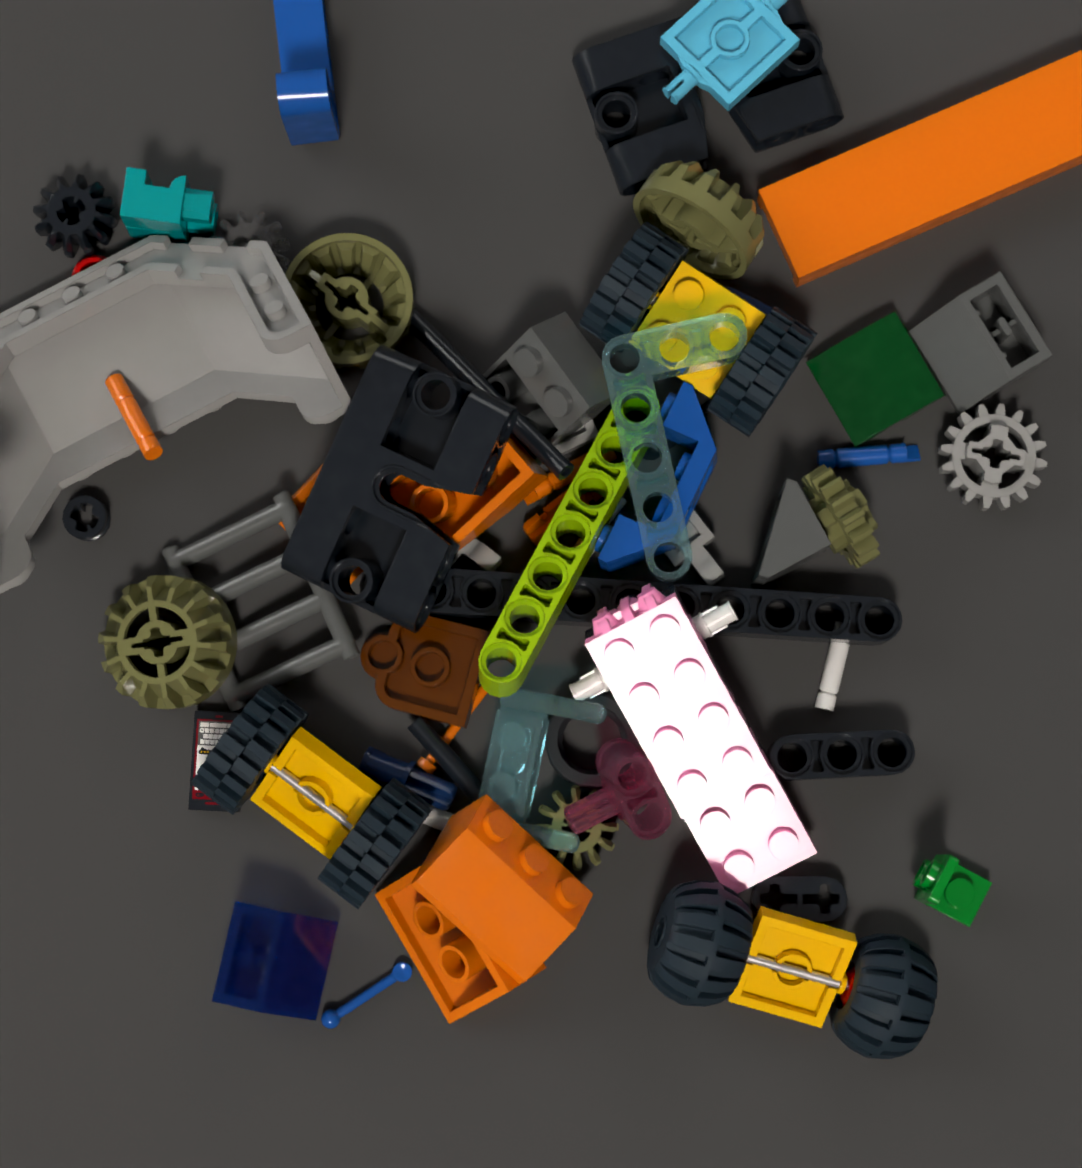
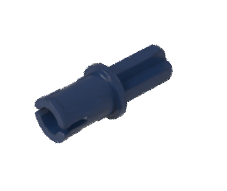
M369 746L358 769L373 781L385 786L394 777L431 806L440 810L449 809L457 794L455 784L418 769V762L412 760L410 763L387 755L372 746Z

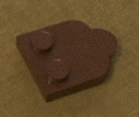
M428 616L423 627L417 633H413L393 623L389 632L376 633L366 640L361 650V663L366 673L376 679L375 690L377 696L389 708L467 729L480 683L478 658L491 632Z

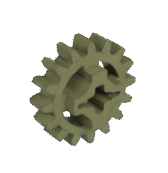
M825 464L804 475L801 481L805 487L802 489L810 499L808 502L831 542L829 547L834 555L838 552L840 555L844 554L847 562L850 565L853 564L856 569L879 556L880 552L877 548L879 543L872 535L874 530L878 528V525L872 517L867 500L858 488L852 487L847 479L842 480L840 476L837 478L832 468H827Z

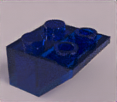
M245 900L235 901L212 1002L261 1013L316 1021L339 922Z

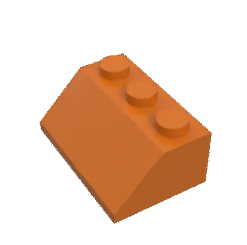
M487 794L449 818L410 884L518 984L526 982L576 929L593 896V893Z
M419 866L374 895L445 1018L451 1024L521 984H518L410 885L421 867ZM543 963L530 978L546 969L545 964Z

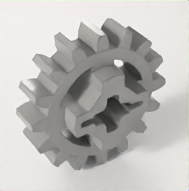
M1001 403L995 407L992 414H988L984 404L978 405L975 408V419H972L966 412L961 413L957 417L961 430L949 426L944 432V435L952 441V444H944L938 448V454L949 457V462L943 464L938 469L939 474H952L954 478L947 486V490L951 492L959 487L964 490L961 501L964 505L969 503L974 497L978 498L980 511L988 510L993 500H996L997 506L1001 511L1006 510L1010 507V496L1019 503L1023 502L1028 498L1023 486L1035 489L1042 482L1033 474V471H1040L1047 467V461L1036 458V453L1047 446L1046 441H1033L1031 437L1037 430L1038 425L1033 423L1026 427L1022 426L1020 422L1024 412L1018 410L1011 417L1005 416V405ZM986 427L981 441L964 442L970 432ZM1008 432L1017 439L1022 449L1016 448L1008 437ZM990 447L995 448L994 453L996 457L1002 458V461L994 468L990 467V459L982 456ZM963 466L970 468L977 478L976 483L967 476ZM1004 473H1021L1012 485L998 489Z

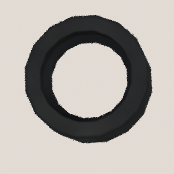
M599 694L592 699L588 697L579 704L574 697L569 698L554 711L546 727L545 748L550 764L563 779L580 787L599 788L615 783L630 770L638 754V739L616 700L605 694ZM588 711L600 712L610 717L618 726L621 735V749L616 759L607 767L598 770H584L574 765L566 756L562 745L563 732L568 722L575 716Z

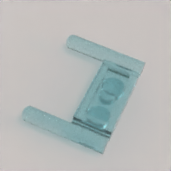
M519 689L509 697L500 698L501 707L500 710L497 709L478 799L487 794L544 848L574 853L580 845V839L576 833L526 823V819L530 817L547 737L550 722L548 715L600 724L606 719L607 710L604 705Z

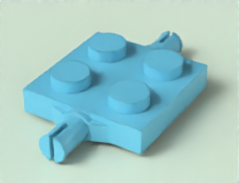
M700 0L660 37V45L679 63L682 70L666 87L662 88L664 95L670 98L673 104H677L692 88L698 86L708 91L727 111L732 109L799 47L800 39L782 22L777 11L788 0Z

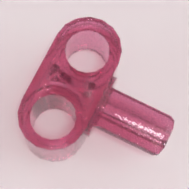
M624 738L609 740L602 745L595 761L601 778L602 789L567 806L564 809V817L567 824L575 834H580L617 815L635 836L644 840L660 837L671 824L672 812L654 766L629 740ZM632 762L626 772L619 774L623 766ZM645 804H648V806L643 812L636 815L639 808H641Z

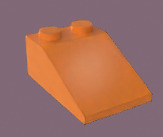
M511 433L483 496L424 486L403 475L394 479L390 491L391 496L397 503L424 515L460 545V550L514 509L548 475Z

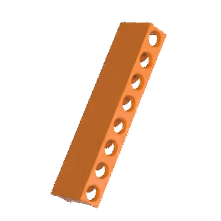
M1082 50L759 189L757 203L767 217L793 274L792 279L796 288L1082 164Z

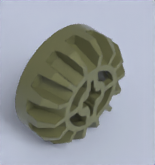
M679 160L662 164L651 173L634 197L633 209L640 225L642 226L643 223L649 222L687 247L689 251L685 261L707 276L721 280H733L741 277L763 247V219L761 215L756 214L754 200L743 199L739 195V184L734 183L730 186L719 179L720 171L717 169L704 172L697 161L683 163Z
M356 233L328 235L306 246L289 265L285 275L316 330L335 369L341 370L342 367L355 366L360 369L366 368L373 353L380 345H385L395 350L403 336H407L409 333L413 308H415L411 280L400 258L382 242ZM345 275H356V276H361V277L365 278L366 280H365L364 283L362 284V282H361L360 280H357V279H355V278H353V277H341V276H345ZM373 284L378 288L383 298L384 310L382 318H380L379 312L372 307L368 295V290ZM335 294L340 298L344 297L348 300L356 295L357 304L362 312L350 307H346L341 312L342 309ZM319 296L325 300L327 310L333 320L332 325L327 331L321 326L317 317L316 306ZM340 327L352 330L362 327L370 333L357 340H342L334 337Z
M154 575L147 577L146 580L138 584L126 586L122 590L123 596L119 601L107 607L104 613L109 617L106 630L99 632L98 643L104 645L106 661L101 662L104 672L112 674L118 683L115 689L121 695L132 697L142 707L158 709L191 707L212 696L229 676L237 652L235 623L230 610L222 598L202 582L182 576ZM158 607L175 612L183 619L185 624L180 621L160 620ZM148 610L150 621L139 629L136 637L126 639L128 629L133 620L140 613ZM167 636L183 638L181 641L171 642V645L165 646L163 649L161 647H148L149 644L158 643ZM129 656H141L144 661L150 664H157L158 677L142 673L134 666ZM184 662L177 671L168 675L166 664Z

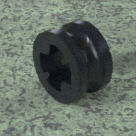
M83 495L75 497L68 502L63 511L62 520L69 534L82 541L91 542L100 539L107 533L110 528L111 516L109 509L104 503L92 496ZM85 506H93L92 514L98 517V523L95 527L87 525L88 531L82 532L80 531L81 523L75 520V515L78 510L86 512Z

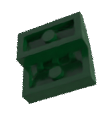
M897 311L863 328L806 362L855 447L864 444L898 422L908 419L946 396Z

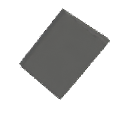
M786 479L778 492L751 583L752 586L761 588L821 556L831 545L797 481Z

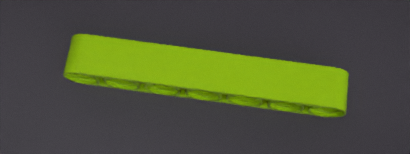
M640 386L630 387L624 390L616 399L481 649L478 658L479 681L483 689L490 695L499 698L509 697L522 686L592 555L602 529L609 523L651 444L658 426L660 405L656 395L648 388ZM637 410L646 414L648 419L636 423L627 419L625 414ZM609 451H618L625 455L627 459L621 463L613 464L606 461L603 455ZM587 492H596L602 495L605 500L599 505H588L580 497ZM572 533L578 535L583 542L576 547L569 548L561 545L557 539L563 534ZM542 575H551L557 578L561 584L553 590H543L536 586L534 582ZM527 617L534 620L538 627L530 633L523 634L514 630L511 624L518 618ZM497 660H505L510 662L515 670L506 677H497L489 672L488 667Z

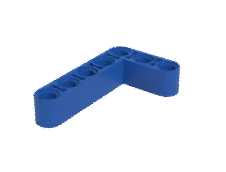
M273 0L281 73H276L275 75L281 119L291 146L340 140L324 0Z

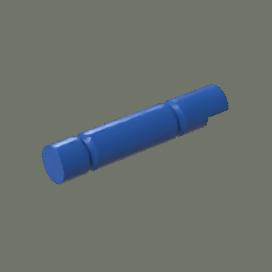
M906 443L890 444L889 446L885 444L838 448L835 451L832 449L817 450L818 467L825 464L827 468L831 467L832 469L835 466L837 468L881 465L888 462L904 463L921 460L918 445L906 446Z

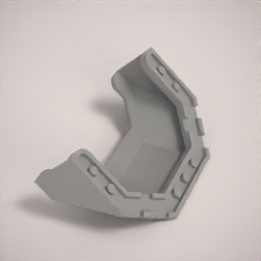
M150 235L0 313V594L23 584L34 570L35 557L29 542L61 490L77 481L88 478L100 469L122 458H126L140 449L105 384L109 376L117 373L123 375L157 440L175 433L179 428L208 413L219 410L223 405L237 398L296 403L303 418L311 424L331 423L346 414L351 399L267 241L250 240L246 247L228 246L225 239L192 237L189 244L172 243L166 235Z

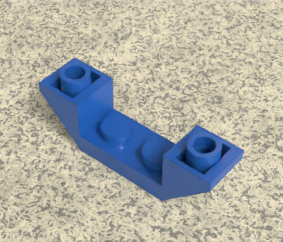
M683 382L677 395L672 392L668 394L661 408L659 420L664 421L662 425L664 438L689 448L694 452L693 454L685 452L682 455L673 479L679 481L671 499L663 496L657 506L652 519V523L658 525L656 530L621 514L618 515L614 526L609 524L604 526L594 550L600 553L598 561L600 568L605 571L612 572L676 549L693 510L718 462L716 446L694 387L689 383Z

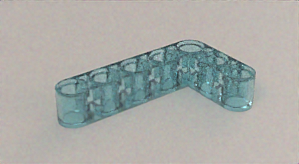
M717 313L619 335L612 338L605 345L602 352L603 373L646 565L650 574L662 582L678 581L688 573L692 562V550L654 381L720 367L737 361L746 346L747 329L744 322L738 316L731 313ZM720 327L729 328L736 334L738 344L728 351L718 350L711 344L709 340L710 334ZM671 338L682 340L689 349L688 355L679 362L666 360L659 350L666 340ZM622 349L633 351L639 358L638 367L629 373L617 372L610 364L612 356L617 351ZM632 398L644 400L651 410L649 416L640 423L627 421L621 413L622 406L627 400ZM642 447H651L660 454L661 464L652 472L644 473L639 471L632 462L634 453ZM653 496L665 497L672 505L673 511L671 516L663 522H653L643 512L645 502ZM664 545H673L683 554L684 562L674 572L662 571L655 564L654 555Z

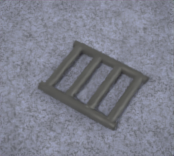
M289 490L281 491L278 495L274 496V504L181 549L178 545L164 548L162 554L170 575L194 579L189 566L280 522L283 523L290 539L300 517V512ZM283 554L226 580L211 589L226 603L289 573L281 568ZM309 582L313 594L236 630L237 651L322 612L333 639L240 683L232 669L226 681L219 688L230 712L240 713L247 705L246 701L254 698L256 693L263 689L266 684L276 688L337 658L342 657L345 661L355 659L360 655L350 626L337 597L333 593Z

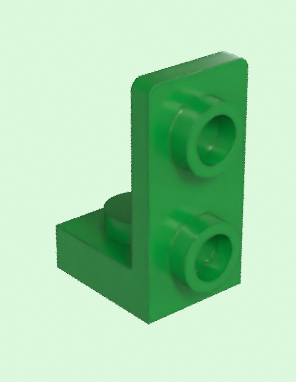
M936 854L932 861L925 859L912 883L913 886L919 888L914 899L970 927L992 882L958 865L960 859L951 854Z

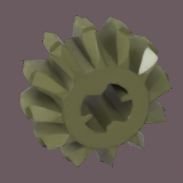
M578 785L571 787L572 803L566 804L559 790L552 793L553 800L560 807L557 813L546 805H540L539 813L553 819L552 825H534L535 833L552 832L553 838L543 842L541 845L549 851L558 844L561 850L555 858L561 864L564 862L567 852L573 853L572 866L575 871L582 869L581 852L586 851L590 861L595 866L600 864V856L593 849V846L597 843L605 850L613 851L615 844L610 840L600 837L601 832H616L619 830L618 823L609 822L602 824L600 817L610 814L614 810L611 803L605 804L596 812L592 806L598 800L600 792L595 789L590 792L586 804L579 803L581 790ZM574 814L578 820L584 817L589 820L591 829H585L589 836L584 841L579 842L575 836L567 839L563 835L562 827L568 826L563 821L568 815Z

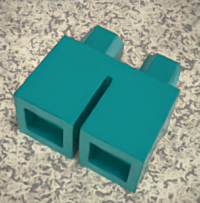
M126 168L120 217L130 237L145 239L150 235H166L171 242L188 244L190 233L215 236L219 206L214 203V192L191 189L187 176L175 178L171 182L170 188L154 186L145 169Z

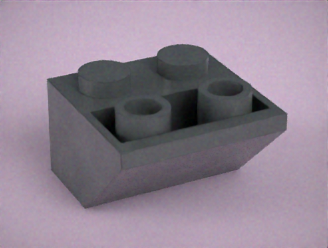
M1001 271L957 296L909 331L958 415L1038 369L1053 356Z
M566 311L530 327L483 374L488 382L511 404L517 406L519 412L554 446L595 418L624 391ZM519 440L521 445L533 457V459H537V457Z

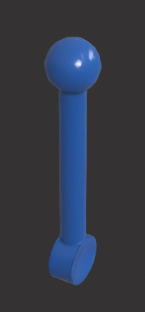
M406 962L397 963L391 974L336 1010H325L321 1016L322 1025L328 1029L336 1028L340 1024L342 1017L397 981L405 982L409 980L412 975L411 966Z

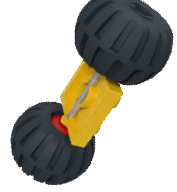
M703 880L681 883L672 888L660 906L651 932L647 952L649 979L665 997L681 1005L706 1007L719 1004L727 999L731 1003L822 1028L829 1012L831 1027L835 1035L849 1049L864 1057L874 1059H892L913 1051L922 1040L930 1024V1018L933 1016L938 990L935 964L918 944L901 935L879 933L857 940L855 933L760 906L753 923L752 911L749 905L734 890L716 881Z

